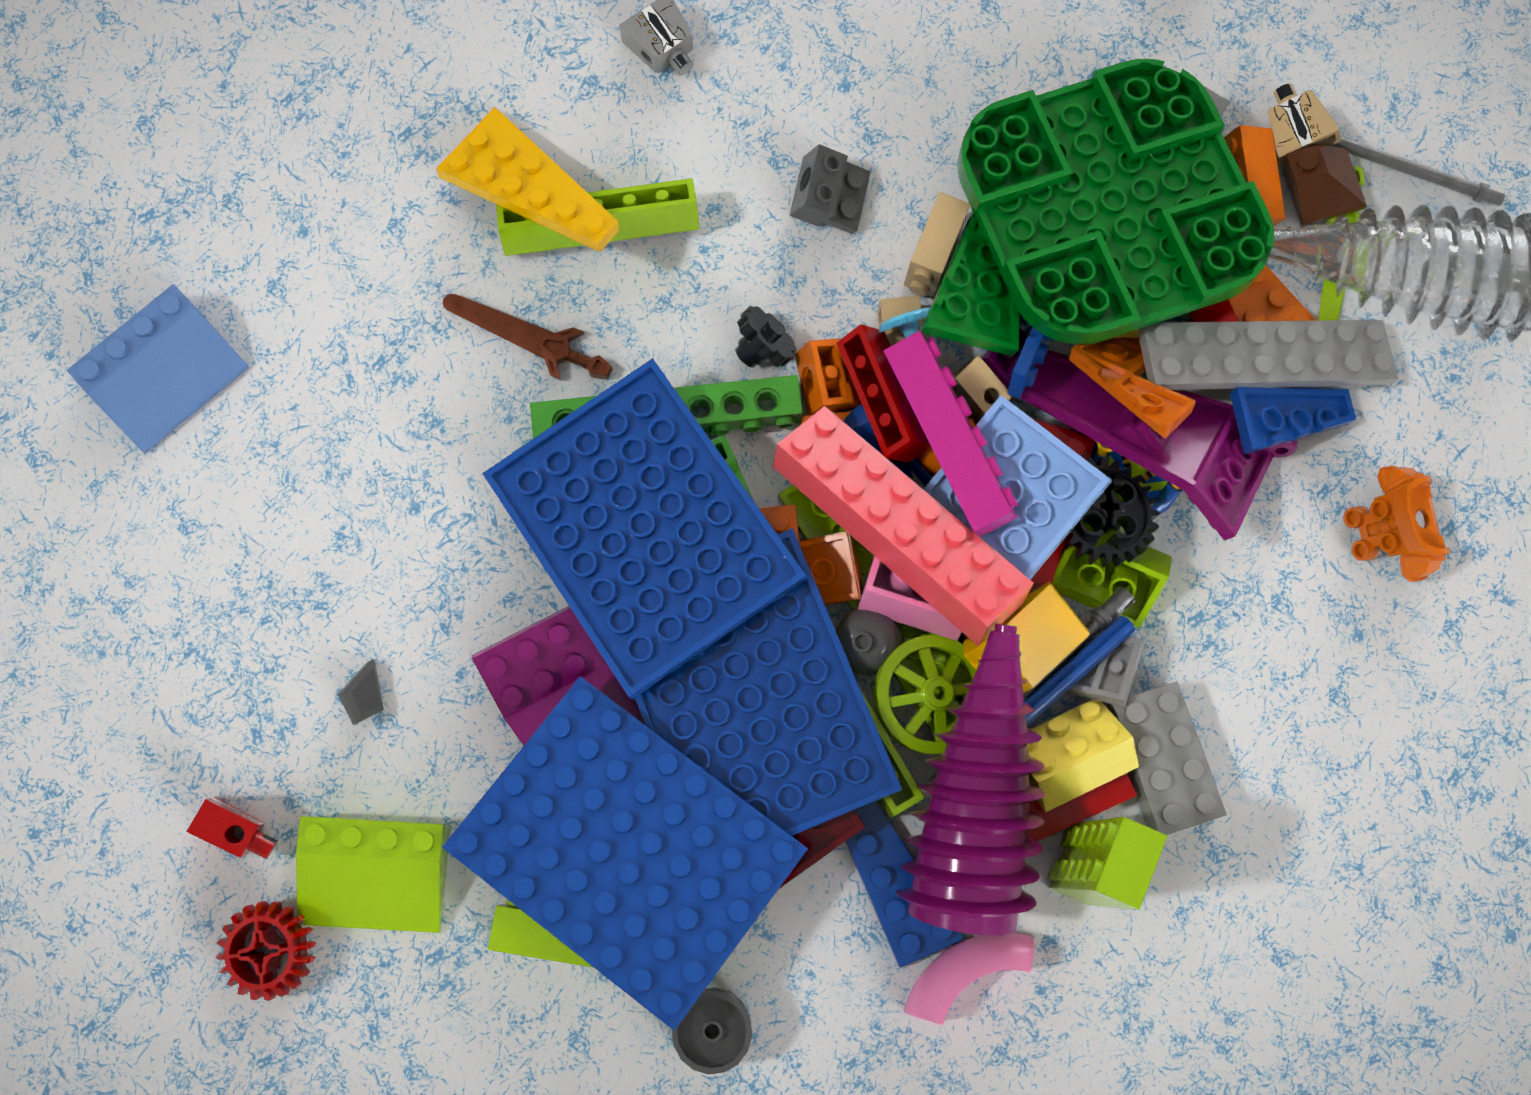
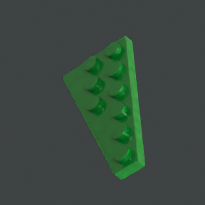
M972 211L921 328V332L1013 356L1019 351V311L1013 302Z

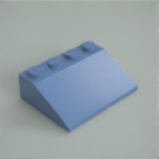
M172 284L67 369V372L143 453H146L246 371L249 366L176 285Z

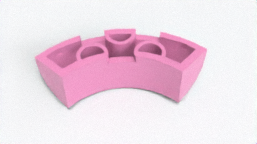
M1019 932L1003 936L976 935L953 944L941 952L920 974L907 998L903 1012L943 1025L948 1010L955 998L976 979L1002 970L1031 972L1034 956L1033 936Z

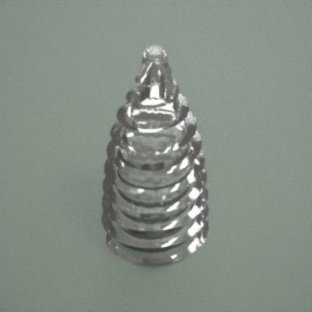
M1395 205L1386 212L1381 221L1377 220L1374 210L1368 208L1361 213L1354 223H1349L1347 217L1342 214L1334 220L1332 225L1319 226L1317 222H1314L1310 227L1274 229V245L1270 251L1269 258L1313 274L1314 282L1322 277L1334 283L1336 297L1346 287L1357 292L1359 308H1362L1369 298L1373 297L1381 301L1382 315L1386 317L1394 306L1398 305L1405 309L1407 324L1413 323L1420 312H1425L1429 314V323L1432 330L1438 329L1446 317L1453 319V326L1457 335H1462L1471 322L1477 323L1478 333L1482 340L1488 339L1497 327L1505 329L1507 340L1510 342L1518 338L1522 331L1527 332L1531 330L1530 213H1523L1512 221L1506 211L1497 210L1486 219L1484 213L1479 208L1474 207L1466 211L1459 219L1456 209L1452 206H1446L1432 218L1429 208L1425 205H1420L1413 210L1406 220L1401 207Z

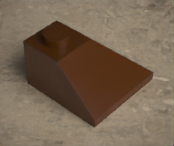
M1317 144L1286 154L1282 172L1301 227L1366 209L1367 204L1347 149Z

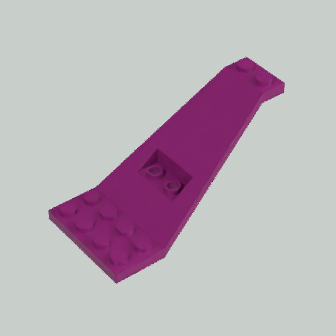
M1020 328L1019 351L1013 356H1008L987 350L982 357V360L1007 390L1009 389L1013 369L1027 339V336ZM1048 350L1044 363L1042 365L1037 363L1035 368H1038V373L1032 388L1026 386L1020 399L1181 488L1224 541L1236 537L1274 454L1267 448L1244 454L1233 405L1184 390H1172L1196 400L1192 413L1167 438H1164L1069 360V356Z
M569 606L471 655L503 718L523 746L580 676L645 725L635 698L630 699Z

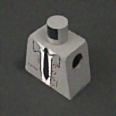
M656 0L619 25L623 44L654 72L660 73L669 66H672L677 74L682 76L692 69L694 63L687 54L693 50V36L674 0Z

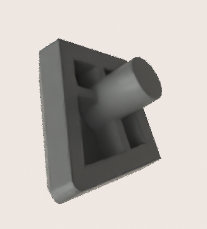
M373 659L368 661L338 693L353 725L384 710L376 663Z

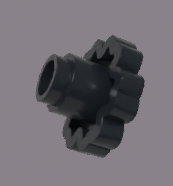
M749 306L741 314L737 324L743 337L739 340V346L736 347L735 351L738 358L745 365L753 368L756 365H762L769 359L778 367L785 366L794 358L793 354L797 349L793 338L785 332L784 325L771 313L766 314L758 306Z

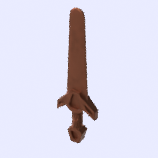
M448 294L443 299V306L447 311L545 359L550 376L561 380L557 365L565 361L588 370L591 378L608 380L613 370L612 366L600 355L591 358L570 348L568 342L584 335L583 331L574 327L553 333L457 294Z

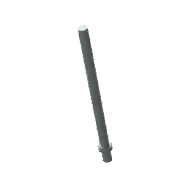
M1342 136L1340 142L1332 145L1333 147L1347 149L1348 153L1469 195L1473 197V201L1478 203L1483 200L1500 206L1505 198L1504 193L1489 189L1488 184L1483 182L1478 185Z

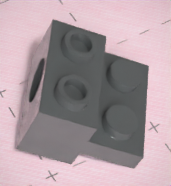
M818 144L803 156L789 216L815 226L825 223L853 234L858 231L871 171L847 162L848 155Z

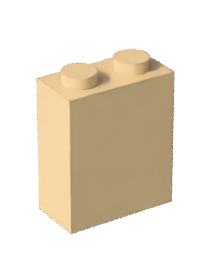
M939 192L911 259L904 281V286L909 287L912 293L919 296L929 295L934 297L969 210L970 204L968 202Z

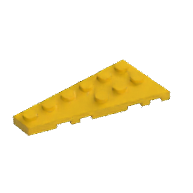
M496 107L480 121L436 168L439 178L598 252H601L619 231L618 221Z

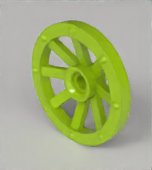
M924 635L909 639L901 643L889 655L877 672L874 683V704L878 718L886 732L897 743L911 751L922 754H943L947 744L936 735L935 742L914 737V734L931 712L934 713L935 734L947 732L946 709L960 707L961 705L954 700L955 696L968 692V689L963 684H971V682L952 685L951 683L960 662L968 670L971 679H973L976 672L975 668L964 656V645L959 641L940 635ZM930 648L940 649L951 654L940 676L938 675ZM918 650L927 678L921 677L899 663L907 655ZM895 674L917 687L916 692L889 697L892 675ZM935 688H938L941 692L939 700L934 696ZM918 703L921 707L905 728H903L896 720L891 708Z

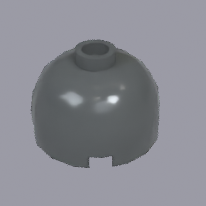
M854 609L843 617L836 628V633L852 671L857 674L867 676L877 674L879 668L889 655L904 642L898 622L883 614L869 610Z

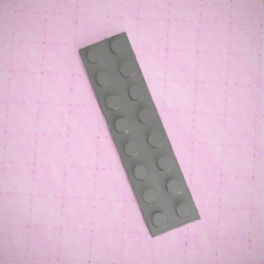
M1383 320L1156 323L1137 330L1148 380L1155 385H1160L1170 390L1392 385L1399 379Z

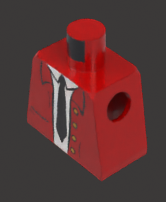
M218 797L204 800L186 831L240 858L251 851L267 860L278 840L260 832L265 824L263 821ZM236 825L244 831L242 840L234 835Z

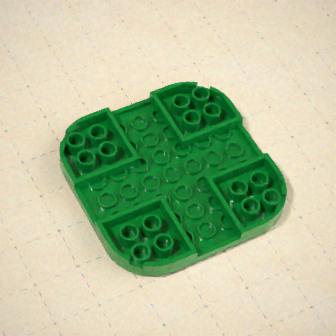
M1156 59L1124 61L1095 70L1091 79L1039 95H1035L1034 90L999 100L981 110L971 121L963 137L958 156V175L961 186L1015 306L1022 317L1043 335L1068 344L1102 342L1233 298L1246 290L1266 265L1274 245V227L1270 213L1254 181L1246 183L1221 133L1225 124L1205 87L1184 69L1179 73L1164 67L1165 61Z

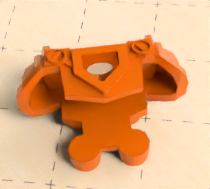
M1393 465L1382 467L1377 478L1385 495L1374 498L1370 512L1364 506L1352 507L1344 512V523L1350 528H1359L1361 540L1354 542L1352 545V555L1357 560H1373L1377 557L1380 547L1389 557L1401 555V572L1409 582L1423 581L1427 579L1428 575L1440 568L1442 561L1446 560L1445 555L1450 553V548L1445 547L1443 536L1440 535L1431 500L1430 485L1432 484V479L1430 476L1424 475V473H1418L1413 468ZM1418 510L1423 514L1424 528L1420 527L1416 521L1415 516Z

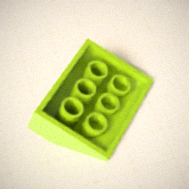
M300 816L296 848L297 916H305L304 922L301 925L440 933L448 852L442 846L449 839L450 825Z

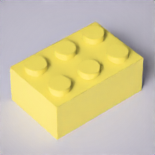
M1092 699L1030 729L1039 734L1042 739L1028 745L1029 755L1041 761L1045 768L1029 774V782L1045 792V797L1036 800L1045 812L1139 767L1133 736L1101 701Z

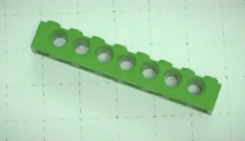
M798 375L674 388L691 413L697 407H705L710 411L708 416L704 418L695 417L705 433L710 432L712 436L726 435L730 433V430L743 429L744 432L761 431L764 426L776 425L778 429H788L795 427L796 423H800L802 420L803 412ZM596 396L531 402L533 439ZM763 400H770L774 402L776 407L771 411H763L759 408L758 404ZM731 403H736L743 410L739 414L731 415L725 411V407Z

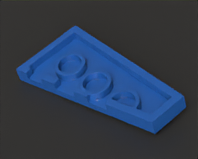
M1237 387L1230 392L1244 454L1346 426L1356 420L1348 389Z

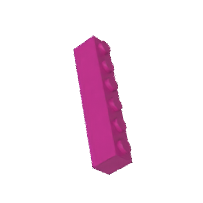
M919 330L883 350L973 532L982 537L1018 518L1014 507L1019 504L1010 487L1003 488L998 477L1003 475L1002 470L994 456L987 457L983 446L987 445V441L979 426L977 425L973 428L967 417L972 414L971 409L963 396L957 398L952 388L957 385V382L949 367L942 368L937 358L942 353L934 338L927 339Z

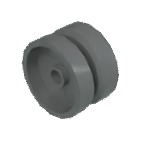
M717 987L706 988L676 1030H672L673 1046L680 1059L691 1069L708 1075L724 1073L738 1065L749 1050L752 1039L750 1014L743 1001L731 991ZM710 1024H714L719 1028L718 1036L712 1038L710 1033H705V1029Z

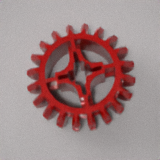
M267 901L257 902L256 906L252 904L247 905L242 909V913L233 914L230 917L233 924H227L222 928L227 937L221 938L217 942L219 946L224 948V952L219 953L216 959L225 960L226 966L222 967L219 973H230L231 977L227 985L234 986L239 983L237 994L245 995L250 992V1000H258L263 996L264 1000L270 1001L275 999L276 995L280 997L288 995L290 988H298L302 984L300 977L308 976L311 972L305 964L313 962L316 957L307 953V951L315 947L316 942L312 940L307 941L306 935L310 934L313 928L301 927L305 916L298 915L293 918L295 907L287 906L282 909V902L279 901L272 902L270 905ZM255 925V931L252 932V941L248 947H245L246 937ZM277 928L283 933L286 940L278 935ZM268 947L269 950L278 949V951L265 954L264 951L255 952V950ZM289 953L287 964L283 972L278 976L277 969L281 968V958L284 954ZM248 962L252 963L255 972L251 969Z

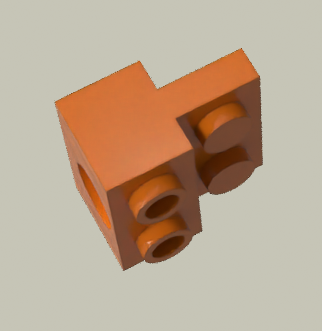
M840 338L812 340L795 353L807 415H814L824 406L832 413H839L842 410L855 409L862 404L837 346Z

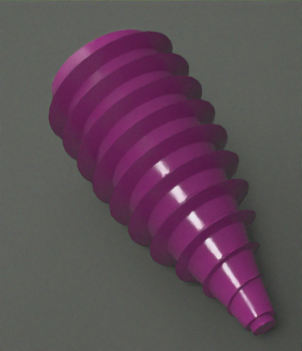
M995 623V629L990 631L980 660H977L979 665L971 684H963L968 689V692L961 706L948 709L957 717L951 731L934 734L947 745L941 757L924 760L938 770L934 782L916 786L931 796L927 808L910 812L911 815L924 822L922 834L904 838L906 842L919 849L917 860L899 865L900 868L914 876L912 887L896 891L899 897L909 902L908 913L912 917L936 927L975 935L1003 936L1013 934L1017 930L1018 913L1032 910L1037 904L1035 898L1022 889V885L1032 884L1040 878L1038 871L1025 863V858L1038 855L1043 850L1037 841L1027 836V830L1041 827L1045 822L1040 815L1029 809V802L1046 796L1041 788L1029 782V774L1044 769L1045 765L1030 756L1028 752V745L1040 741L1042 737L1036 732L1027 729L1025 715L1034 712L1035 709L1024 703L1022 685L1026 683V680L1021 675L1020 635L1016 634L1017 627Z

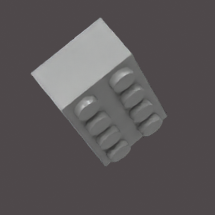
M1178 681L1130 696L1125 707L1111 703L1105 705L1133 736L1139 767L1127 774L1138 795L1136 799L1147 827L1169 835L1227 815Z

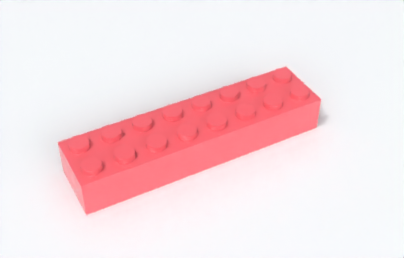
M825 406L777 444L773 468L977 646L989 637L990 631L995 629V623L1002 624L1024 603L1033 585L1029 578Z

